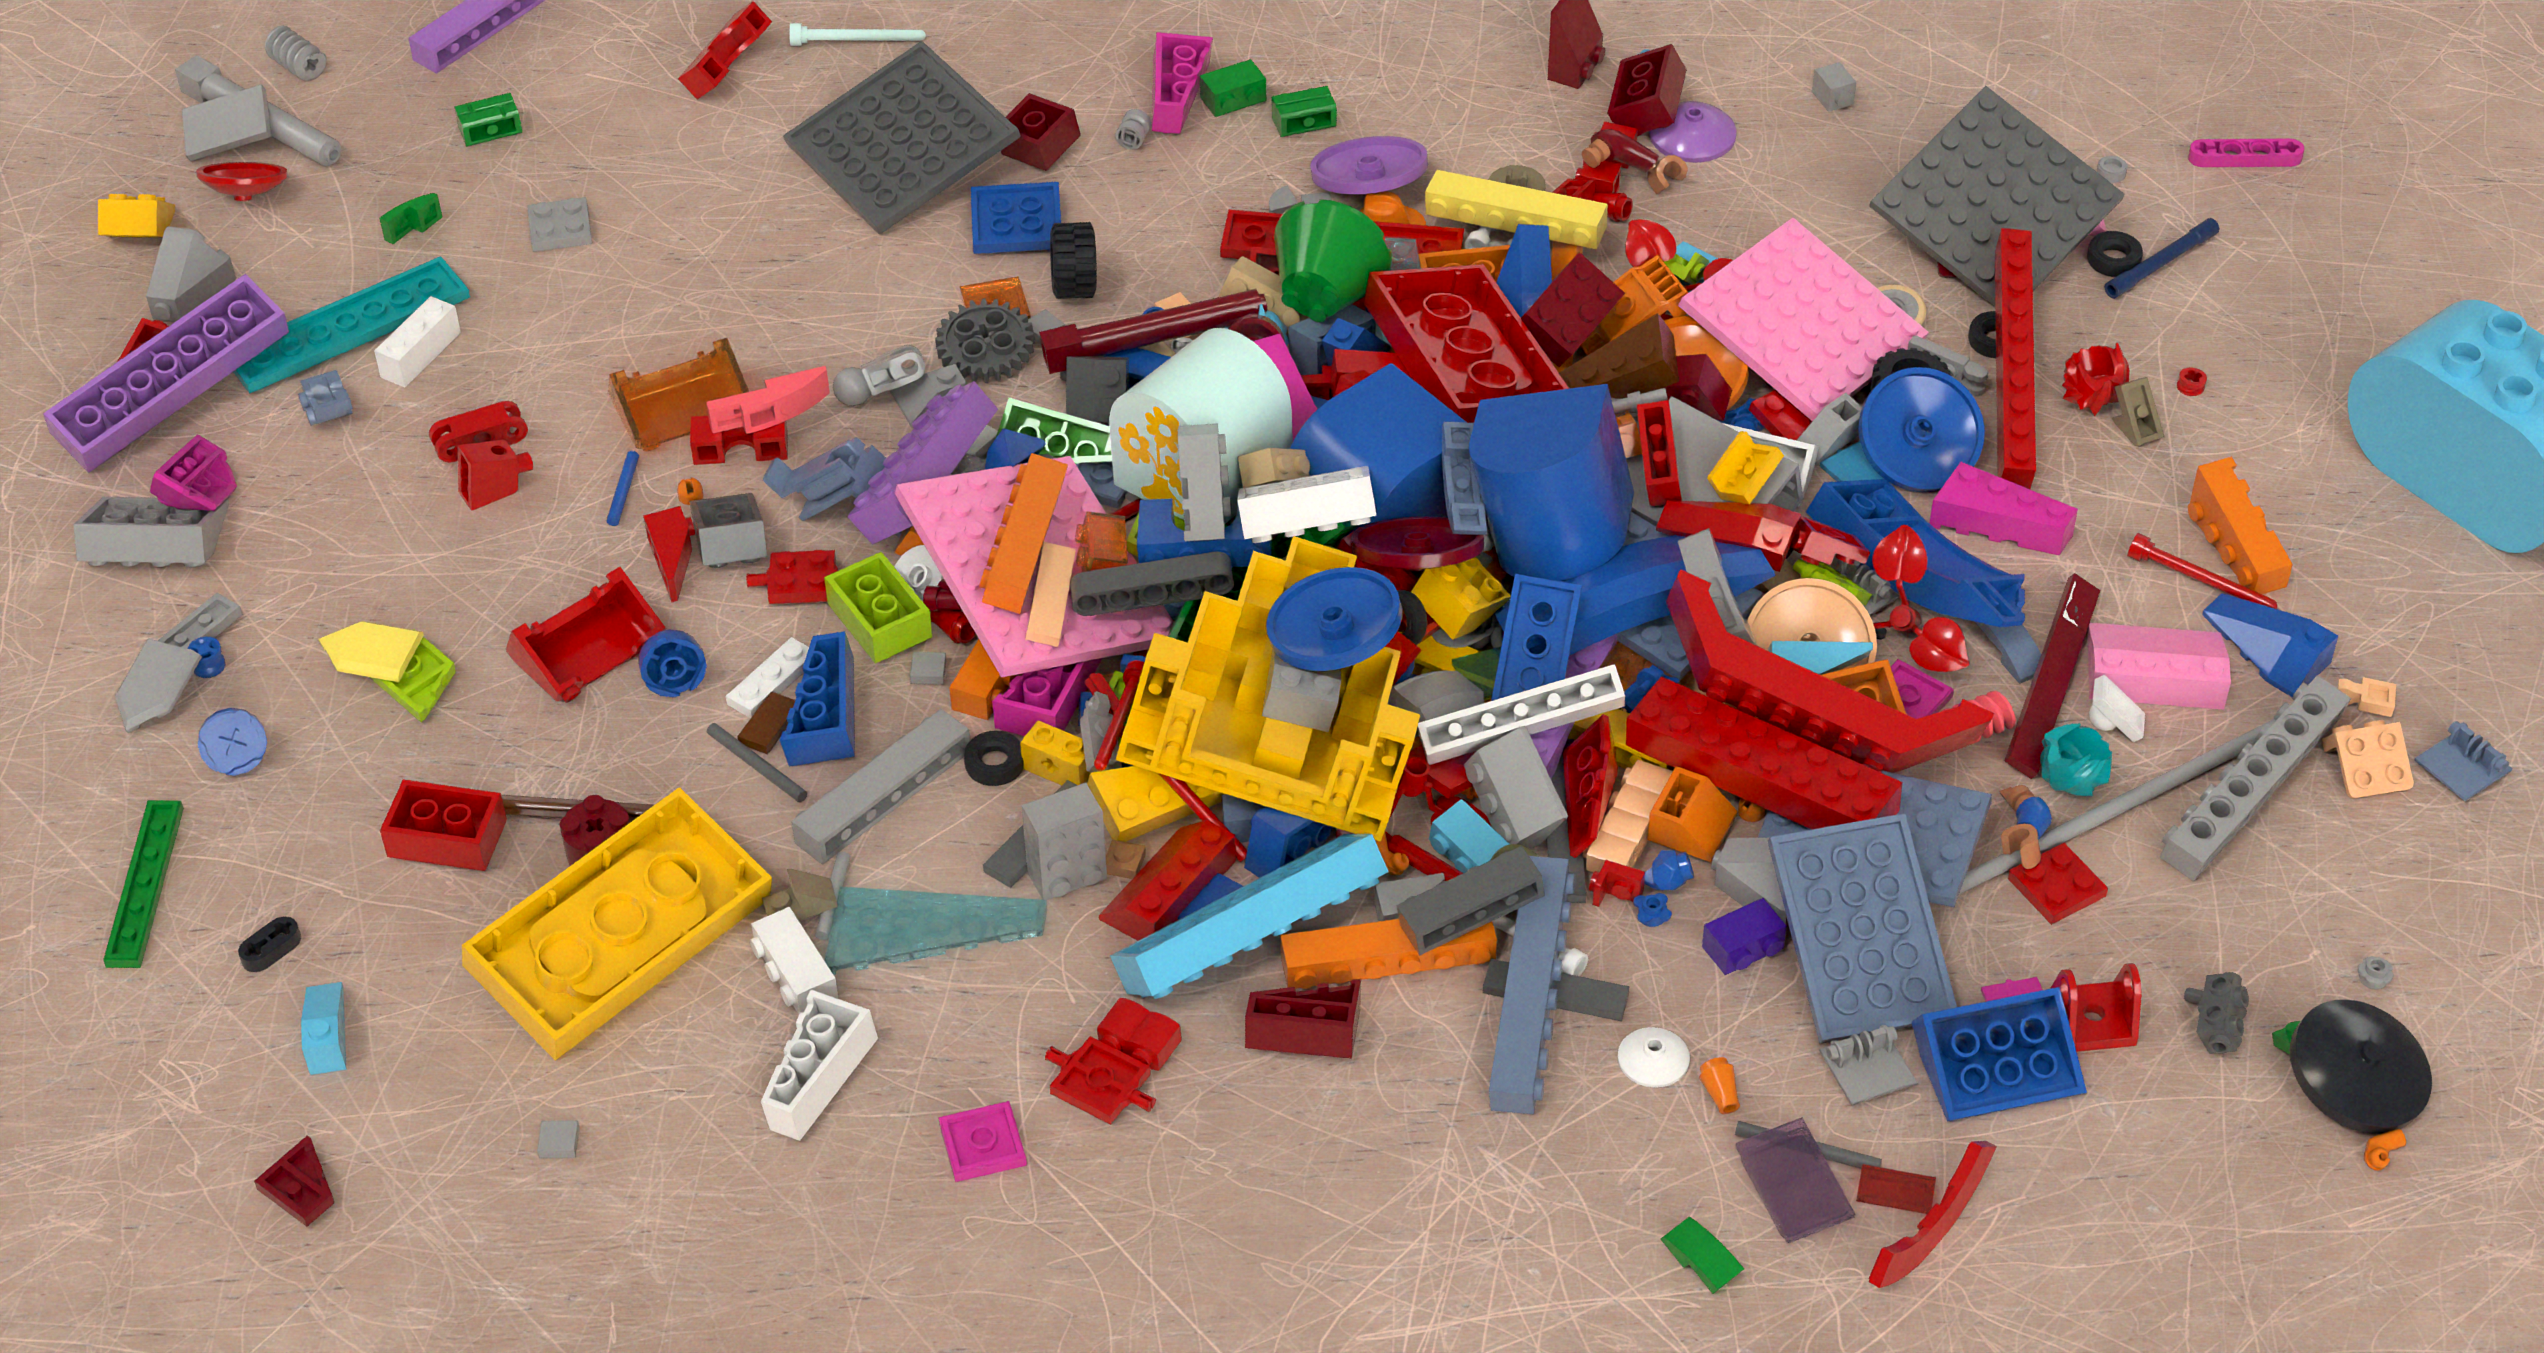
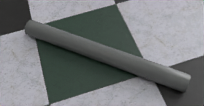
M716 723L709 725L707 728L708 735L800 803L806 799L807 791Z
M1742 1121L1737 1123L1735 1135L1875 1173H1879L1882 1159Z

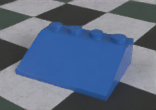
M2060 987L1926 1013L1912 1021L1920 1058L1947 1122L2087 1093Z

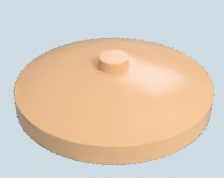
M1814 578L1796 579L1782 583L1768 591L1756 603L1747 619L1757 646L1767 651L1772 641L1873 642V650L1868 657L1843 669L1875 662L1877 638L1875 627L1868 611L1851 592L1835 583Z

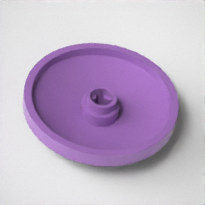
M1373 136L1348 140L1328 147L1318 153L1311 161V175L1313 182L1318 187L1335 193L1369 194L1383 192L1407 185L1421 177L1428 168L1427 150L1422 144L1402 137Z

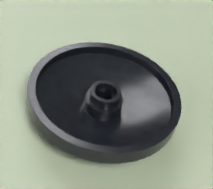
M2355 1000L2328 1001L2310 1010L2299 1022L2292 1034L2290 1061L2298 1084L2309 1100L2320 1111L2337 1123L2364 1133L2383 1134L2406 1127L2426 1107L2432 1090V1075L2427 1057L2413 1034L2401 1022L2382 1009Z

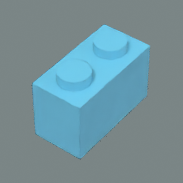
M1462 799L1432 822L1429 835L1432 847L1439 854L1447 856L1454 863L1455 868L1463 873L1474 866H1480L1489 862L1498 849L1509 845L1499 833Z

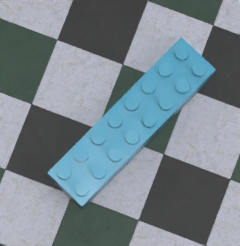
M1343 834L1110 955L1127 994L1140 995L1141 998L1153 996L1154 999H1158L1170 994L1173 991L1172 986L1183 980L1184 983H1189L1204 975L1203 969L1211 965L1219 967L1232 961V954L1241 949L1244 952L1253 950L1263 944L1262 938L1270 934L1278 936L1291 930L1292 922L1300 918L1302 921L1309 920L1321 914V907L1329 903L1337 905L1348 900L1351 897L1349 892L1357 888L1365 890L1379 883L1378 877L1389 871L1372 834Z

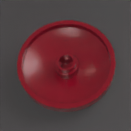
M1443 517L1394 518L1371 523L1354 531L1351 536L1352 554L1357 555L1359 560L1370 564L1396 569L1425 570L1454 565L1475 558L1484 550V535L1453 534L1449 519Z

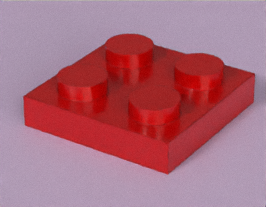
M2065 842L2042 853L2040 862L2035 867L2026 869L2020 864L2010 869L2008 880L2051 925L2103 899L2108 891V887Z

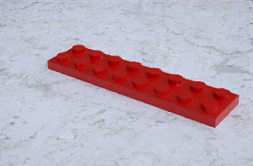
M1228 209L1220 246V257L1240 259L1243 256L1250 260L1251 247L1275 249L1274 233L1282 214ZM1373 221L1384 233L1383 240L1387 248L1392 251L1391 271L1418 269V254L1462 250L1464 228Z

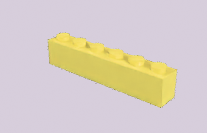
M1436 170L1425 191L1426 215L1514 233L1518 224L1546 225L1549 227V240L1597 249L1607 228L1608 204L1441 170Z

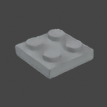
M586 197L527 205L533 252L592 244Z

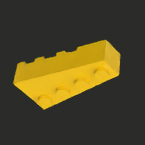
M1131 766L1092 772L1089 775L1087 785L1103 811V822L1111 838L1116 841L1127 842L1194 814L1191 808L1156 772ZM1185 782L1207 807L1222 802V795L1224 793Z

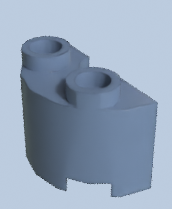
M336 370L300 380L303 392L299 393L298 396L303 411H306L310 426L353 414L350 397L346 389H344Z

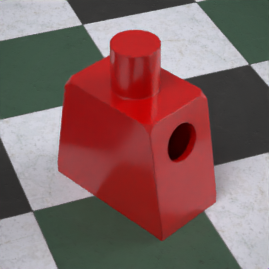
M505 440L458 446V492L471 511L516 493L518 490V474L533 470V461L530 454L524 452L516 455Z

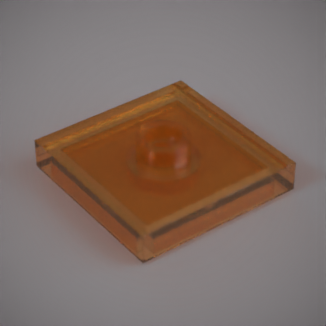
M1019 276L960 286V295L966 309L970 307L971 300L976 305H981L982 299L985 298L987 305H991L995 299H998L999 306L1010 302V310L1019 307L1020 315L1027 314L1028 319L1031 318Z

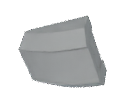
M1434 671L1421 674L1392 686L1387 704L1420 714L1418 722L1420 723L1484 704V694L1481 689L1458 671Z

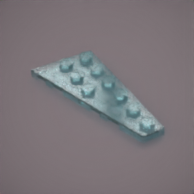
M840 887L837 899L839 907L835 909L824 961L833 975H836V970L855 967V971L869 969L868 964L882 961L896 964L946 954V949L964 946L965 950L978 948V943L997 940L1002 944L1043 936L1047 914V900Z

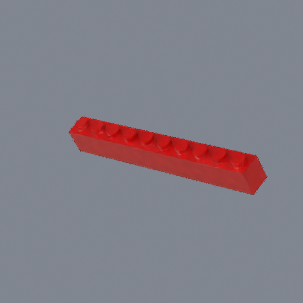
M2001 228L1995 249L1997 476L2031 490L2036 473L2032 231Z

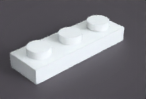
M791 637L726 695L727 705L752 718L771 692L781 694L804 673L802 668L809 647Z

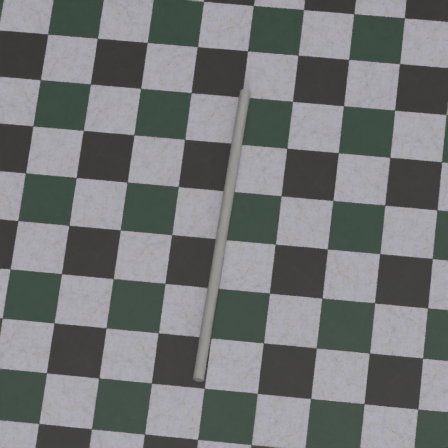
M2273 719V720L2269 721L2268 723H2270L2271 725H2273V723H2274L2276 720ZM2265 724L2045 832L2039 839L2040 853L2042 854L2238 756L2248 743L2254 745L2258 741L2255 738ZM2020 850L2014 851L2011 855L2001 854L1967 871L1959 895L2022 864Z

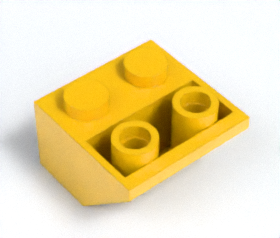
M108 194V199H98V235L106 237L163 238L166 227L171 225L175 213V204L165 202V197H156V195L138 194V200H136V197L127 196L126 194Z
M1476 557L1454 565L1425 569L1411 591L1420 599L1425 611L1452 640L1473 632L1511 598V595L1502 587L1501 583L1483 567Z

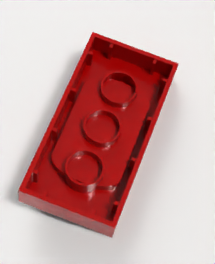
M1484 264L1369 273L1364 304L1415 382L1467 423L1475 422L1480 400L1569 389Z

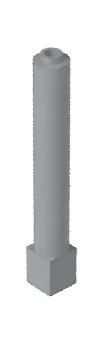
M197 55L175 69L181 92L200 103L245 90V88L223 77L219 67ZM267 101L271 137L323 166H330L339 159L341 153L339 141Z

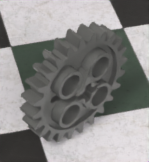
M985 298L982 299L981 305H976L971 300L970 307L967 309L960 304L958 305L959 313L949 311V320L941 319L942 327L936 329L937 337L935 338L938 359H942V366L946 367L956 364L963 378L965 379L970 375L972 382H976L979 377H983L984 382L988 383L991 376L1000 381V374L1002 373L1012 377L1011 369L1014 368L1021 371V362L1028 363L1029 354L1034 353L1033 344H1035L1032 322H1028L1027 314L1020 315L1019 307L1010 310V302L999 306L998 299H995L991 305H987Z

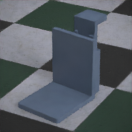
M856 437L841 443L794 470H791L779 458H775L771 461L763 481L781 498L795 491L797 493L801 492L807 498V501L799 518L805 521L851 495L857 498L861 493L867 491L870 487L868 484L869 480L884 469L883 462L886 457L873 445L864 449L865 444ZM902 531L895 535L900 538Z

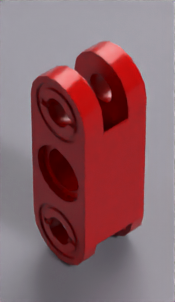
M501 401L439 420L431 426L429 437L435 446L439 459L443 462L451 463L458 461L459 445L505 440L509 445H512L526 437L528 427L524 419L520 417L521 412L516 403L513 401ZM510 427L517 428L516 431L513 433H511L509 430Z

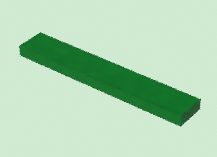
M147 801L103 959L106 968H141L184 810L182 801Z

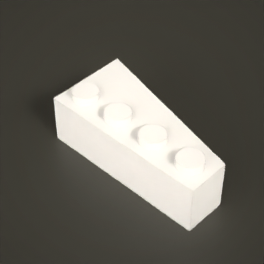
M810 990L807 996V1007L804 1013L800 1012L796 1021L797 1029L792 1040L787 1041L783 1050L785 1054L781 1065L776 1066L761 1100L769 1129L799 1141L878 1039L869 1009L814 990Z

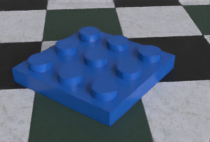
M1059 182L971 187L974 254L1050 250L1051 228L1054 223H1061Z

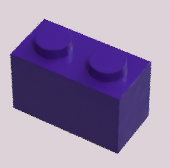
M1761 898L1704 924L1702 948L1723 974L1727 975L1736 970H1743L1751 963L1766 956L1770 957L1777 954L1784 948L1787 926L1766 900Z

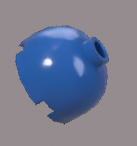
M668 629L659 631L648 638L641 648L638 659L641 677L648 689L665 697L680 696V692H684L689 688L690 691L697 688L703 680L707 668L701 646L693 636L680 630Z

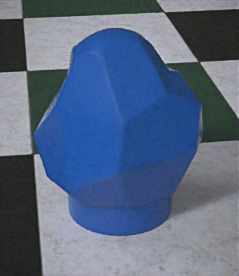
M1662 850L1653 861L1652 867L1645 871L1644 884L1656 890H1676L1685 884L1687 880L1693 879L1694 872L1687 852L1677 854L1675 850Z

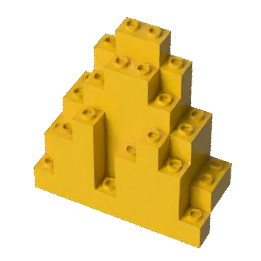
M1295 536L1292 538L1286 561L1253 551L1238 601L1205 591L1188 643L1154 632L1116 760L1354 834H1372L1375 840L1381 842L1420 718V714L1387 704L1401 651L1384 647L1362 662L1340 668L1341 685L1339 699L1329 732L1262 716L1273 649L1266 628L1267 617L1271 607L1289 587L1310 575L1329 569L1354 567L1357 555Z

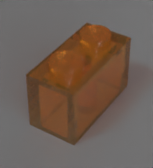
M1086 511L1083 524L1077 525L1075 542L1080 544L1076 559L1077 566H1081L1082 572L1127 565L1125 516Z

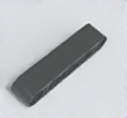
M1209 552L1086 571L1076 574L1070 581L1072 608L1074 612L1081 616H1094L1202 599L1205 591L1222 596L1229 593L1234 587L1231 559L1223 552Z

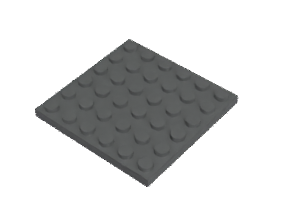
M923 41L914 45L783 135L786 144L879 235L1021 137L1015 125Z
M1985 86L1870 201L1869 207L1995 306V249L2001 228L2032 231L2034 291L2123 200L2125 194L1989 87Z

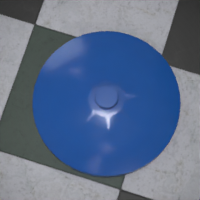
M1907 368L1884 378L1867 396L1859 417V439L1867 460L1885 480L1908 491L1923 493L1941 490L1960 462L1975 466L1984 445L1985 428L1983 416L1973 395L1962 383L1952 376L1931 368Z
M1335 568L1310 575L1282 593L1270 609L1266 628L1274 652L1284 662L1300 669L1328 671L1362 662L1384 648L1398 631L1403 611L1397 589L1385 576L1364 568Z

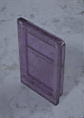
M1803 1117L1735 1144L1746 1172L1777 1230L1785 1238L1787 1244L1855 1218L1853 1208Z

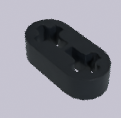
M278 917L243 941L239 946L238 954L244 969L249 972L263 971L296 948L301 941V933L297 922L291 917Z

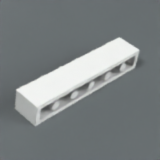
M1614 664L1418 723V734L1427 762L1431 765L1477 751L1519 727L1526 726L1531 735L1625 707V694Z

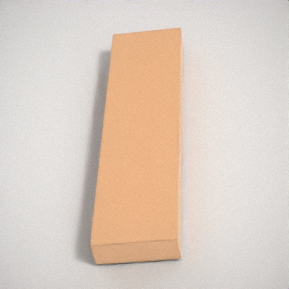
M1048 542L1043 543L1025 640L1058 647L1076 549Z

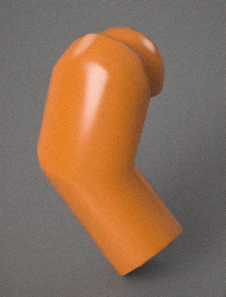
M1384 832L1381 842L1377 840L1375 842L1389 871L1387 873L1390 875H1401L1409 866L1408 857L1405 854L1401 855V853L1393 854L1388 850L1386 833Z
M2395 1129L2368 1139L2364 1152V1161L2368 1167L2373 1170H2382L2389 1164V1151L2406 1145V1138L2402 1130Z

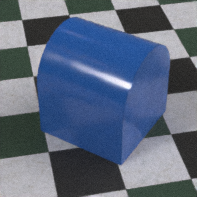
M1390 363L1318 408L1299 430L1290 449L1305 450L1306 457L1310 463L1309 476L1368 466L1377 516L1370 517L1371 522L1358 525L1347 534L1349 535L1360 527L1382 520L1403 517L1448 518L1443 483L1442 425L1443 422L1466 421L1393 363Z
M1608 384L1480 400L1469 442V454L1485 507L1497 557L1503 570L1515 577V574L1562 581L1581 576L1608 562L1617 554L1625 542L1634 497V489Z

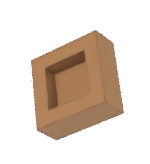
M1112 839L1106 855L1107 874L1133 879L1140 871L1145 858V845Z

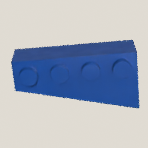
M1270 807L1261 808L1255 812L1251 819L1252 828L1244 868L1260 878L1303 856L1311 847L1316 849L1324 845L1332 829L1336 830L1337 828Z

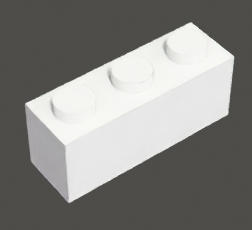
M430 296L374 350L380 377L404 388L461 334L455 306Z
M790 907L751 923L754 937L750 939L751 948L758 959L763 957L765 960L766 972L773 983L778 981L780 984V993L788 1007L793 1005L798 1014L800 1012L804 1013L808 1004L806 999L810 990L838 999L836 979Z

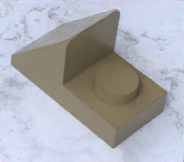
M2148 377L2115 386L2122 414L2113 417L2112 420L2134 446H2139L2163 438L2164 434Z
M787 869L792 887L762 898L767 916L790 907L798 921L839 907L830 878L794 869Z

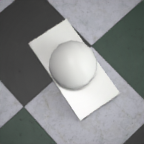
M2103 675L2096 678L2094 681L2093 704L2089 711L2092 725L2102 731L2113 730L2118 727L2132 742L2142 739L2144 735L2145 712L2107 676Z

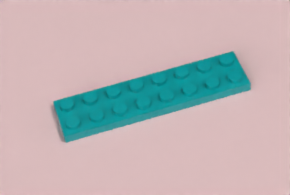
M441 256L287 322L289 333L237 368L233 373L249 394L395 331L430 296L455 305L470 298L469 289Z

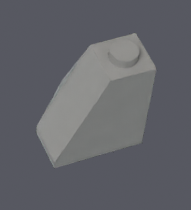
M167 226L146 295L152 318L176 322L234 282L236 277L230 256L221 249L216 252L203 242L205 237L196 230Z
M1728 838L1723 850H1717L1712 861L1711 869L1716 871L1715 886L1742 906L1764 898L1785 925L1788 926L1768 845L1769 838Z

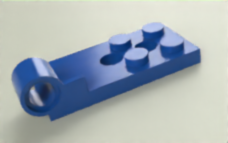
M1515 574L1491 701L1565 679L1582 585ZM1537 606H1548L1552 610L1551 618L1545 622L1536 620L1532 613ZM1536 637L1543 639L1546 643L1544 652L1540 654L1529 652L1527 643L1530 639Z

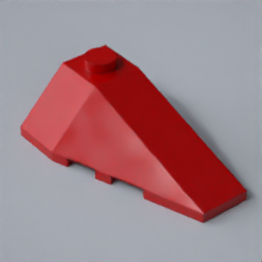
M1667 500L1657 523L1656 531L1671 536L1687 537L1710 528L1715 542L1761 549L1772 569L1780 572L1802 514L1773 504Z
M1604 714L1563 751L1570 856L1574 858L1578 857L1597 839L1618 774L1616 747L1609 717Z

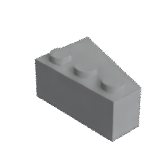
M1218 423L1178 426L1180 478L1183 495L1182 509L1184 510L1185 519L1184 540L1186 542L1225 539V517H1231L1230 497H1224L1223 486L1229 485L1228 465L1221 466L1220 455L1226 454L1225 434H1219Z

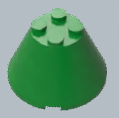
M1320 199L1318 203L1305 204L1302 201L1288 208L1280 217L1274 233L1283 304L1293 308L1300 314L1310 317L1315 322H1323L1327 317L1365 297L1369 273L1391 271L1392 251L1387 248L1383 240L1384 233L1359 210L1332 200Z

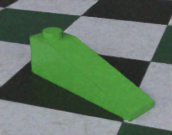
M1008 398L997 436L1004 428L1043 439L1047 444L1039 455L1049 454L1054 458L1071 456L1075 464L1112 462L1110 426Z

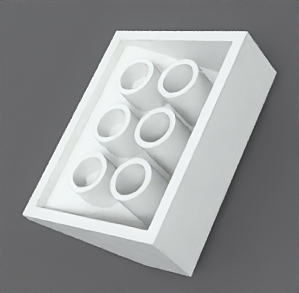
M1368 466L1239 489L1237 501L1244 539L1252 538L1253 543L1272 540L1271 534L1285 532V537L1299 536L1305 534V528L1316 526L1318 531L1332 530L1338 528L1337 523L1351 521V525H1361L1371 522L1370 517L1377 516Z

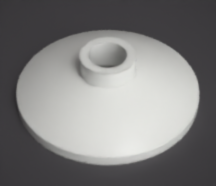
M925 545L909 549L900 557L895 565V569L922 601L926 586H937L944 579Z
M1648 1027L1638 1029L1627 1035L1618 1049V1064L1622 1072L1631 1081L1646 1087L1658 1088L1676 1083L1686 1074L1690 1063V1054L1685 1042L1673 1032L1662 1028Z

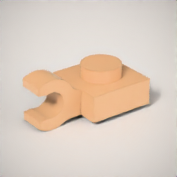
M2365 677L2362 678L2361 684L2348 679L2338 680L2337 689L2351 698L2348 705L2358 703V710L2392 716L2395 709L2396 684Z

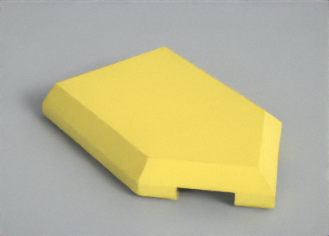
M361 621L319 638V642L331 658L332 664L337 671L399 682L424 633L422 631Z

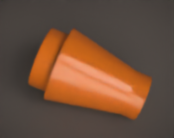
M1724 1057L1713 1058L1700 1066L1701 1074L1699 1079L1714 1100L1721 1114H1729L1738 1110L1740 1103L1737 1096L1734 1066L1729 1064Z

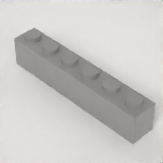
M942 709L931 717L925 718L919 726L907 735L900 737L895 744L883 753L876 755L871 762L856 773H852L835 789L825 793L819 801L807 810L800 812L791 821L795 844L823 865L964 757L965 748L970 741L969 729Z

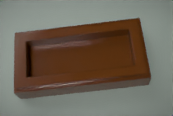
M771 692L737 736L738 740L748 748L768 755L780 739L782 732L786 731L788 725L787 716L790 708H793L795 700Z

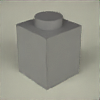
M1840 62L1814 69L1812 93L1828 112L1854 105L1856 81Z

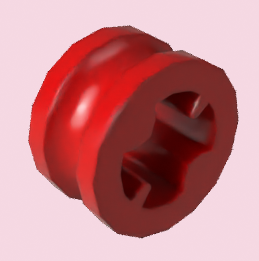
M2184 368L2180 371L2177 389L2187 396L2200 395L2204 392L2207 375L2197 368Z

